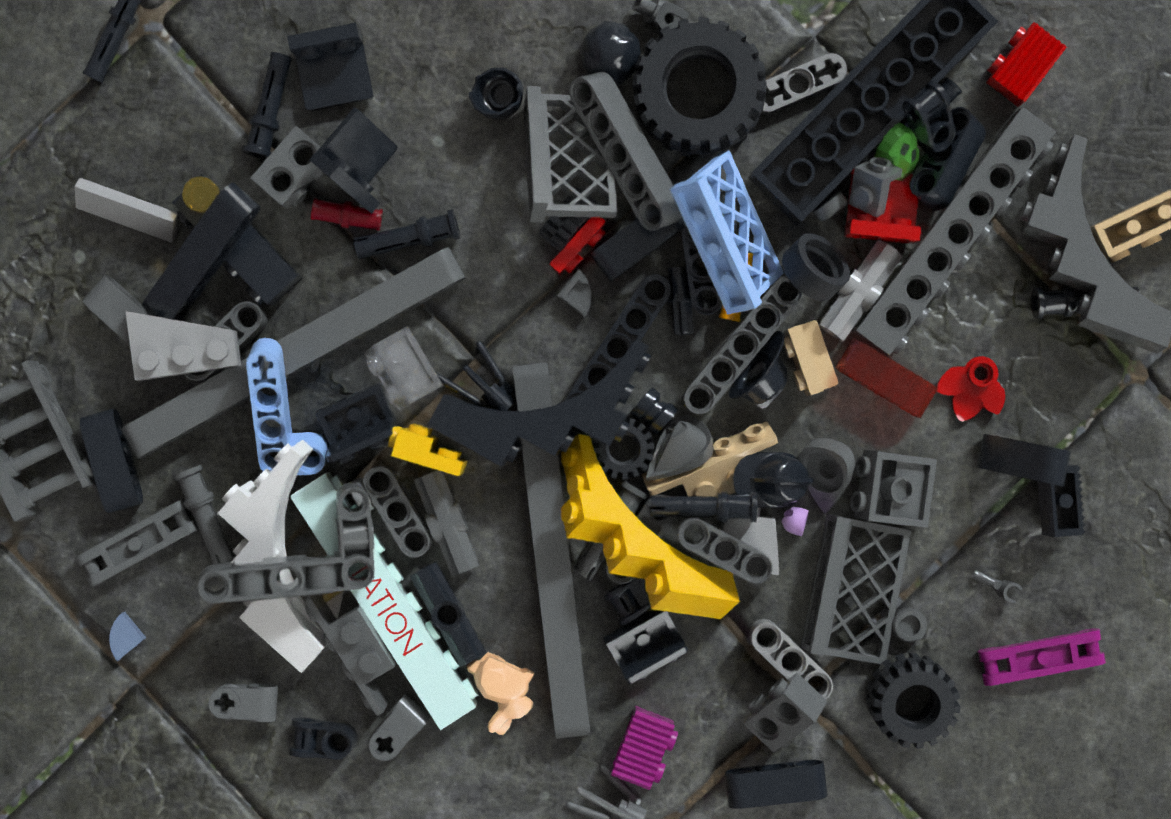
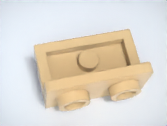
M813 320L784 330L783 347L787 357H793L797 369L793 371V376L799 391L804 390L805 395L810 396L822 392L824 389L836 386L838 380L818 322Z

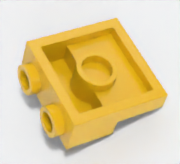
M414 423L409 424L408 428L393 427V434L388 442V447L393 448L391 456L456 476L464 474L467 460L460 459L462 452L446 447H439L438 452L435 451L439 438L431 435L433 429Z

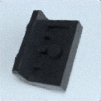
M654 609L603 637L606 646L619 665L628 684L645 679L651 672L667 663L675 662L689 650L669 613Z

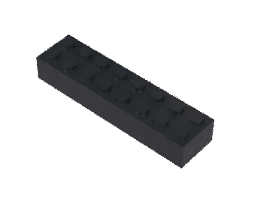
M921 0L751 172L748 179L797 226L878 145L885 135L906 116L902 103L908 98L914 99L925 90V86L929 82L939 83L999 21L977 0Z

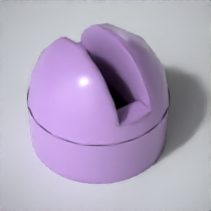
M800 507L787 509L782 519V525L785 530L802 537L809 510Z

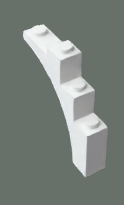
M304 440L294 446L290 444L285 445L275 456L274 460L278 464L272 471L266 469L254 482L250 480L241 487L235 484L222 498L226 504L218 514L245 537L233 550V553L237 555L233 560L235 564L264 562V558L287 556L285 549V514L289 493L299 469L313 450ZM290 569L282 570L276 577L282 584H290L294 581ZM301 596L245 601L243 603L248 608L239 618L299 672L302 673L327 646L323 638L324 631L318 622H313L309 618L305 610V602Z

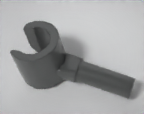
M978 570L973 572V578L997 590V594L1001 599L1010 603L1017 602L1008 598L1007 590L1011 586L1022 590L1019 584L1011 580L1000 581Z

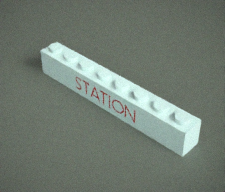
M330 472L323 474L290 496L328 556L334 555V552H338L339 548L337 524L335 521L337 519L336 493L344 485L338 475L333 477ZM344 497L343 505L346 508L354 509L358 507L357 504L351 506L347 498ZM374 533V579L366 588L350 591L435 723L442 730L476 708L478 702L475 697L479 696L471 680L469 678L463 680L457 671V668L460 666L450 649L445 651L439 643L438 639L441 638L439 630L431 620L425 621L419 612L423 608L422 604L413 591L407 593L401 584V581L404 580L401 571L394 562L390 564L387 562L382 554L385 551V547ZM359 562L354 563L350 566L348 574L355 578L362 577L367 571V566Z

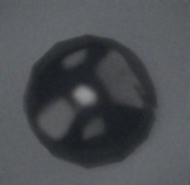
M490 68L475 77L472 91L469 92V99L474 109L486 118L504 120L516 113L521 106L524 87L518 76L507 68Z

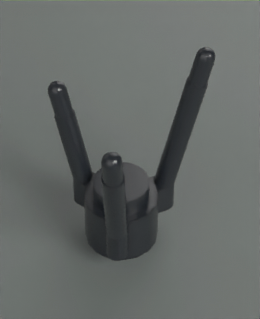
M477 341L476 346L501 387L496 383L489 387L467 365L463 367V371L484 392L481 398L485 402L439 373H432L434 379L476 406L507 411L516 402V399L511 395L514 389L507 383L481 341Z

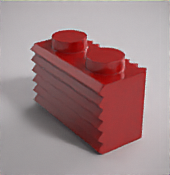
M1035 22L1026 29L1020 26L1008 41L1012 48L1004 57L999 54L987 69L991 75L986 83L1017 107L1026 102L1067 48L1065 44L1061 43L1053 35H1050L1048 31H1045L1043 27H1040Z

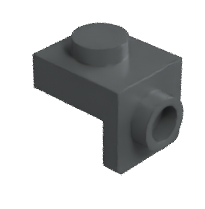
M874 157L856 166L849 205L874 217L884 214L890 182L900 178L903 169L892 165L888 159L882 157Z

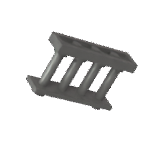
M31 360L21 363L27 374L26 376L0 388V404L34 388L42 405L0 427V494L14 522L26 520L36 515L37 512L34 508L36 501L78 480L83 488L96 485L89 458L85 457L49 385L52 382L49 371L43 364ZM49 419L57 435L56 438L16 458L8 456L3 446L6 443V439ZM64 449L73 468L31 489L24 488L18 476L21 474V470Z

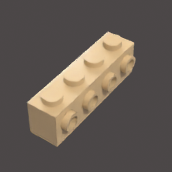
M1171 189L1090 226L1096 244L1106 259L1109 258L1111 263L1129 256L1131 254L1129 248L1139 243L1142 248H1145L1162 240L1160 234L1171 229Z

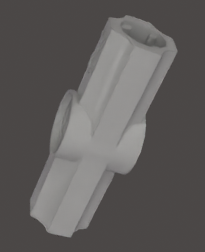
M877 240L859 267L853 269L850 273L849 281L837 292L839 294L829 307L818 325L825 332L843 342L862 314L867 313L884 289L882 285L892 274L903 256L889 244Z

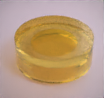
M194 177L183 188V200L190 209L199 213H205L220 191L212 180L206 177Z

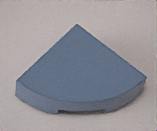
M126 612L121 613L116 618L109 636L110 648L117 661L146 639V636Z

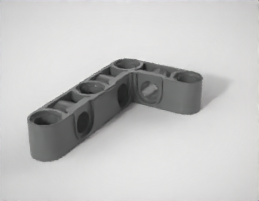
M350 482L341 486L336 493L337 519L335 521L337 524L339 548L338 552H334V555L308 558L306 555L264 558V562L235 564V561H233V563L210 565L204 568L199 575V595L209 603L319 595L366 588L374 579L375 567L373 523L370 501L365 489L357 483ZM352 492L360 494L362 502L357 508L348 509L343 505V499L347 494ZM354 563L365 564L367 571L362 577L355 578L348 574L350 566ZM290 569L297 576L292 583L282 584L276 579L278 573L282 570ZM218 576L222 578L225 585L218 591H210L205 587L204 582L209 577Z

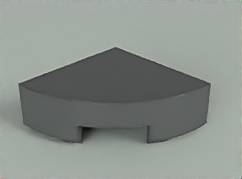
M578 269L557 297L584 318L591 306L592 293L586 276Z

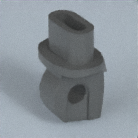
M635 0L632 6L633 10L644 15L643 22L647 24L653 22L658 30H662L666 26L673 29L678 26V21L687 19L689 13L665 0ZM666 14H668L671 18L669 23L665 22L664 18Z

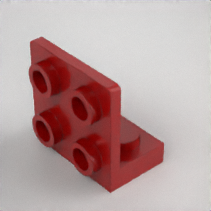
M853 169L850 178L844 237L903 244H914L920 241L921 227L916 226L918 198L910 190V181L913 174L907 176L903 181L894 180L890 182L885 213L874 217L849 205L854 175Z

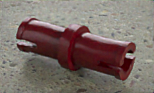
M317 198L313 200L311 220L341 224L342 228L349 229V226H356L380 231L383 209H375L371 214L364 207L353 205L352 201H345V204L318 200Z

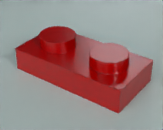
M591 217L551 261L550 267L559 275L565 270L570 274L583 260L579 254L585 247L590 245L594 248L605 236L606 232L602 228L606 225V221L602 217Z

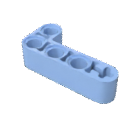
M271 338L259 339L251 348L246 367L260 469L262 471L266 469L272 471L278 464L274 457L269 454L270 452H280L285 445L290 444L294 446L304 440L313 448V451L318 453V456H308L297 475L316 474L325 465L328 451L327 440L322 435L314 432L292 433L282 348L277 341ZM262 356H265L266 361L270 362L267 371H264L265 362ZM261 388H272L277 394L272 396L266 395L261 391ZM275 420L280 426L270 427L265 421Z

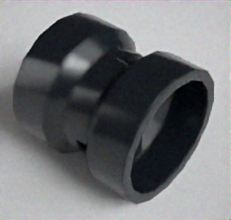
M652 387L630 413L637 419L645 417L648 429L657 435L676 414L678 409L672 403H665L664 401L660 403L661 395Z

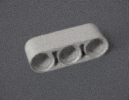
M760 619L751 625L748 634L750 642L787 680L796 673L807 682L813 676H821L824 679V684L817 692L825 699L830 697L833 691V683L829 675L774 622ZM763 628H771L774 630L772 642L766 645L759 644L756 639L758 632ZM788 652H796L799 655V662L793 668L782 666V658Z

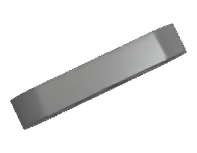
M829 53L766 80V90L769 94L778 91L780 86L777 83L782 81L783 91L789 99L784 101L783 94L773 98L772 106H768L765 102L761 114L775 113L837 86L846 75V62L841 56ZM826 62H829L831 66L837 65L839 70L835 73V78L832 79L829 74L824 75L818 79L820 86L816 87L815 78L808 69L814 68L815 75L825 69ZM795 75L804 76L808 81V89L804 93L793 92L789 87L791 77Z

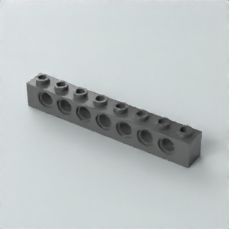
M1024 107L1017 110L959 186L949 205L942 209L884 287L876 302L860 319L852 333L883 356H889L892 352L898 354L909 340V337L905 334L914 324L918 327L930 312L926 306L932 298L936 297L939 299L949 287L951 282L947 278L954 269L960 271L971 257V254L967 251L975 241L981 243L992 228L988 223L995 214L1002 215L1013 200L1009 197L1016 186L1021 188L1031 177L1033 171L1029 168L1036 158L1041 161L1049 153L1054 145L1050 140L1056 131ZM1012 143L1023 147L1025 153L1023 160H1017L1012 156L1010 151ZM992 171L1002 174L1004 178L1002 188H997L991 184L990 173ZM972 198L982 202L984 210L981 216L971 213L969 202ZM951 226H957L961 229L963 240L960 244L953 243L949 239L948 230ZM931 253L939 255L942 259L943 265L939 272L931 270L928 266L927 259ZM910 281H916L922 287V295L918 300L912 299L907 294V285ZM890 308L898 310L902 316V321L896 328L890 326L886 321V313Z

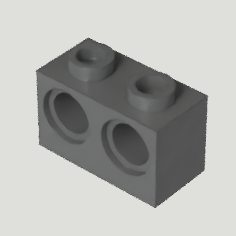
M295 126L251 176V179L286 209L291 204L295 207L307 195L308 191L305 188L312 180L316 179L318 181L325 175L312 162L308 165H299L297 161L298 154L303 149H312L315 154L320 146ZM284 174L289 175L291 178L290 187L283 192H278L275 188L276 179Z
M796 673L787 681L783 678L779 679L770 688L767 696L763 694L758 695L748 707L751 713L744 722V725L774 753L813 725L828 701L803 677Z

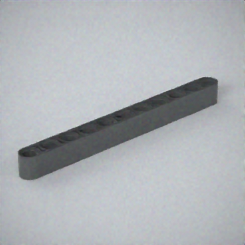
M446 247L278 340L277 342L283 351L286 379L462 281L466 276L450 248ZM262 356L265 362L264 371H267L270 362L266 361L265 356ZM248 358L241 361V366L230 367L123 427L121 431L137 460H141L250 400L246 367ZM269 387L261 388V391L264 392L268 390Z
M542 362L513 366L518 411H529L553 406L548 363ZM521 437L556 739L591 735L569 542L566 537L564 522L561 519V507L564 505L559 456H554Z

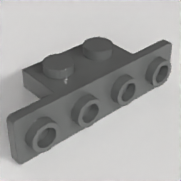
M321 594L306 596L304 599L306 603L305 610L309 618L313 622H318L324 631L323 638L326 645L331 651L336 650L341 658V665L345 675L350 680L354 679L360 688L362 702L368 709L372 708L377 716L382 714L388 705V700L376 683L375 678L393 669L396 662L365 612L359 605L336 619Z

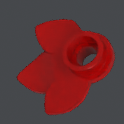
M974 357L965 366L951 367L941 376L937 383L936 391L938 393L953 396V411L961 422L973 418L983 407L993 414H999L1005 403V390L997 381L998 368L994 361L988 357ZM978 367H982L986 373L982 380H978L974 375Z

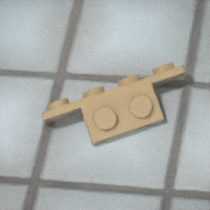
M768 422L754 424L740 433L715 441L713 443V454L709 460L693 470L647 481V472L642 474V478L650 496L657 495L683 484L687 496H717V493H721V491H727L728 495L735 493L733 475L739 461L747 455H752L776 445L778 440Z

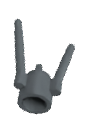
M601 765L600 770L627 798L626 801L621 798L614 806L582 787H577L576 792L611 812V816L573 802L566 803L567 808L594 819H644L647 813L646 809L639 806L642 799L633 794L617 777L612 776L611 771L605 765Z

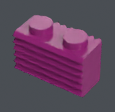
M635 706L612 764L611 775L648 790L651 789L653 782L659 784L666 764L661 762L665 750L672 751L678 736V732L674 730V721Z

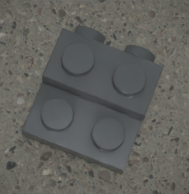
M863 450V456H860L855 464L856 475L860 477L858 491L852 494L850 501L851 508L855 511L854 518L928 528L937 459Z

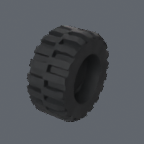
M698 17V22L689 23L688 18L680 20L677 27L670 29L669 26H666L660 30V36L656 40L651 38L645 45L646 51L643 56L639 55L635 65L636 74L633 75L632 84L637 112L649 135L654 140L660 141L662 147L672 151L674 149L679 151L681 156L691 157V154L701 155V158L711 157V153L730 151L731 146L734 144H741L747 138L750 130H754L759 122L766 97V71L763 61L759 59V51L753 43L749 44L746 41V35L739 29L735 32L729 29V23L719 20L718 24L709 23V18ZM704 58L721 64L726 68L732 80L733 92L728 105L722 112L711 118L690 119L684 117L672 107L667 96V83L671 73L679 65L692 59Z

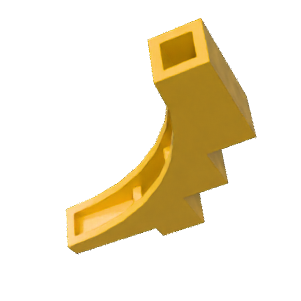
M577 434L566 453L562 451L561 463L564 466L567 480V492L570 495L568 501L561 507V519L564 522L566 537L603 543V554L607 561L609 573L645 579L651 609L722 619L740 602L733 573L706 565L686 556L664 542L642 524L623 503L609 483L597 460L590 436Z

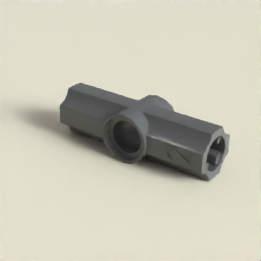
M437 470L414 479L415 486L421 497L420 499L427 512L425 518L434 541L440 545L451 576L479 566L474 547L467 534L468 525L459 503L455 502L444 472Z

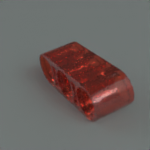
M852 338L835 366V369L919 419H921L938 391V388L927 380L855 338Z

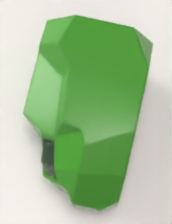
M898 123L885 135L874 157L886 158L892 165L903 169L902 176L896 179L903 181L914 171L919 161L917 138L911 129L902 123Z

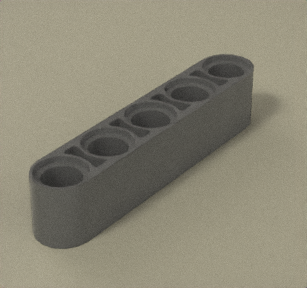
M598 72L574 79L569 88L571 101L642 226L647 230L654 231L679 222L682 219V215L670 191L673 184L612 77L605 72Z
M787 276L779 278L768 288L760 298L762 303L756 309L750 310L685 389L682 401L684 407L689 412L704 414L711 410L801 301L803 293L791 283ZM781 283H789L793 286L795 296L792 301H784L779 297L778 287ZM761 309L770 311L773 316V323L769 328H762L756 323V314ZM738 336H745L751 341V350L747 355H740L734 350L733 344ZM717 362H723L729 367L730 374L724 382H718L712 377L711 370ZM695 389H702L707 393L708 402L703 408L696 409L690 404L689 396Z

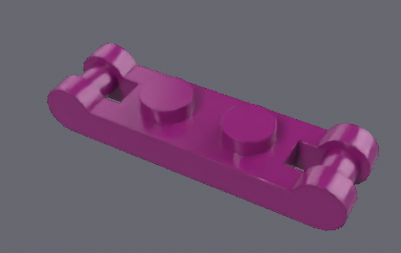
M1091 628L1070 634L978 650L979 662H983L985 673L982 674L983 683L985 686H993L1103 665L1106 661L1104 652H1100L1098 643L1101 640L1100 629ZM1085 644L1086 654L1079 656L1077 645ZM1006 659L1008 670L999 671L997 660Z

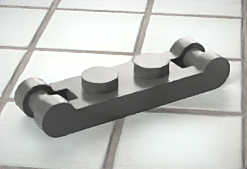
M184 499L169 505L76 556L75 560L78 566H83L88 575L86 580L90 588L101 584L116 574L199 530L196 521H191L186 512L187 508L183 505ZM174 517L179 528L171 532L165 520ZM99 556H102L107 565L103 570L100 569L95 560Z

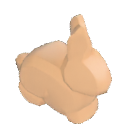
M487 652L480 660L475 659L468 663L466 668L469 673L473 674L475 685L483 697L498 703L497 712L488 722V730L491 733L496 732L498 735H504L509 729L512 719L523 717L533 708V701L525 695L529 690V683L535 673L528 668L521 669L508 663L502 657Z

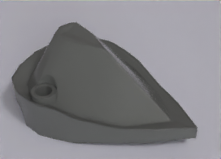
M688 415L677 417L671 421L659 438L653 459L648 468L647 481L678 475L706 463L712 456L714 447L712 435L705 424L697 418Z
M816 438L807 443L799 454L798 460L807 469L809 477L813 478V483L808 485V490L822 512L826 514L837 503L850 483L855 468V459L850 447L831 438Z

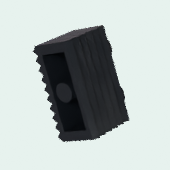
M1068 464L1064 486L1038 481L1042 535L1065 537L1084 535L1086 532L1083 529L1086 524L1082 522L1085 517L1082 515L1084 509L1081 508L1084 503L1081 501L1083 496L1080 492L1083 489L1080 487L1082 482L1079 478L1082 475L1078 473L1081 469L1078 465Z

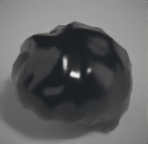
M604 21L592 28L586 34L580 50L582 66L587 75L605 72L612 77L616 86L621 85L636 71V62L639 55H641L639 39L634 33L630 32L626 25L615 21Z

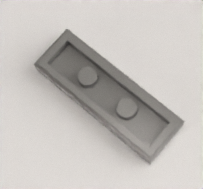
M79 178L74 186L77 209L168 242H174L178 234L177 212L83 178Z

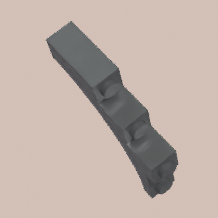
M1074 134L1067 144L1061 143L1054 163L1059 164L1055 175L1051 174L1049 176L1043 194L1039 193L1032 202L1026 201L1019 221L1024 222L1021 234L1057 246L1052 251L1048 261V267L1052 268L1050 280L1088 293L1082 295L1076 313L1081 314L1078 326L1157 354L1168 348L1171 339V311L1152 303L1130 287L1111 267L1096 244L1086 218L1081 192L1082 163L1088 139Z

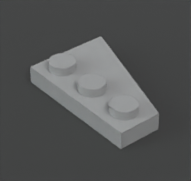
M125 311L135 381L241 366L237 331Z

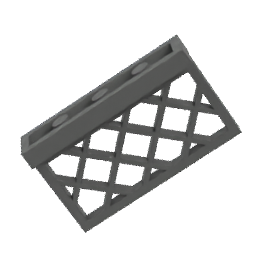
M527 86L523 113L530 222L544 223L545 216L615 218L617 205L614 175L605 159L601 156L599 149L594 150L583 141L590 134L587 128L583 129L578 135H575L564 126L572 118H575L586 127L572 103L570 95L541 94V86ZM547 106H560L567 114L560 120H557L547 112ZM557 131L569 140L561 149L549 141V138ZM575 146L588 156L580 164H577L566 155ZM558 160L571 169L563 178L551 170V166ZM593 161L605 170V173L598 179L585 170ZM577 175L590 185L581 194L568 184ZM562 189L574 200L568 205L553 204V195ZM596 190L607 199V206L594 205L586 198Z
M827 514L801 643L802 649L816 655H830L883 665L882 662L887 658L912 530ZM852 526L863 528L870 538L869 541L856 550L849 541ZM871 530L881 532L875 536ZM890 533L900 535L898 549L887 556L879 541ZM874 545L883 560L868 570L859 555ZM847 549H848V550L850 551V553H851V554H849L848 556H846V554H847ZM855 559L863 574L848 584L843 576V569L846 564ZM887 565L892 573V580L890 584L880 589L872 575ZM868 579L876 594L861 604L852 589ZM848 593L857 607L841 617L836 609L837 600ZM881 599L886 607L885 615L874 623L865 609ZM861 613L870 627L854 637L846 623ZM834 616H835V618L837 619V621L833 624V620H834ZM842 627L850 641L839 649L828 647L831 633ZM873 632L879 640L877 656L865 654L859 645V642ZM852 647H855L856 650H857V652L848 651V650L851 649Z

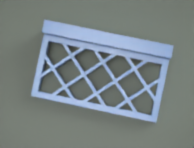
M729 150L720 152L687 181L674 185L670 191L726 313L729 315L756 309L762 303L760 296L784 272ZM721 165L726 173V181L721 179ZM720 189L725 191L724 204L719 202ZM735 197L740 204V213L735 210ZM734 220L739 222V235L734 234ZM749 228L754 236L753 243L749 242ZM748 251L753 253L752 266L748 265ZM763 259L770 271L768 274L763 272Z

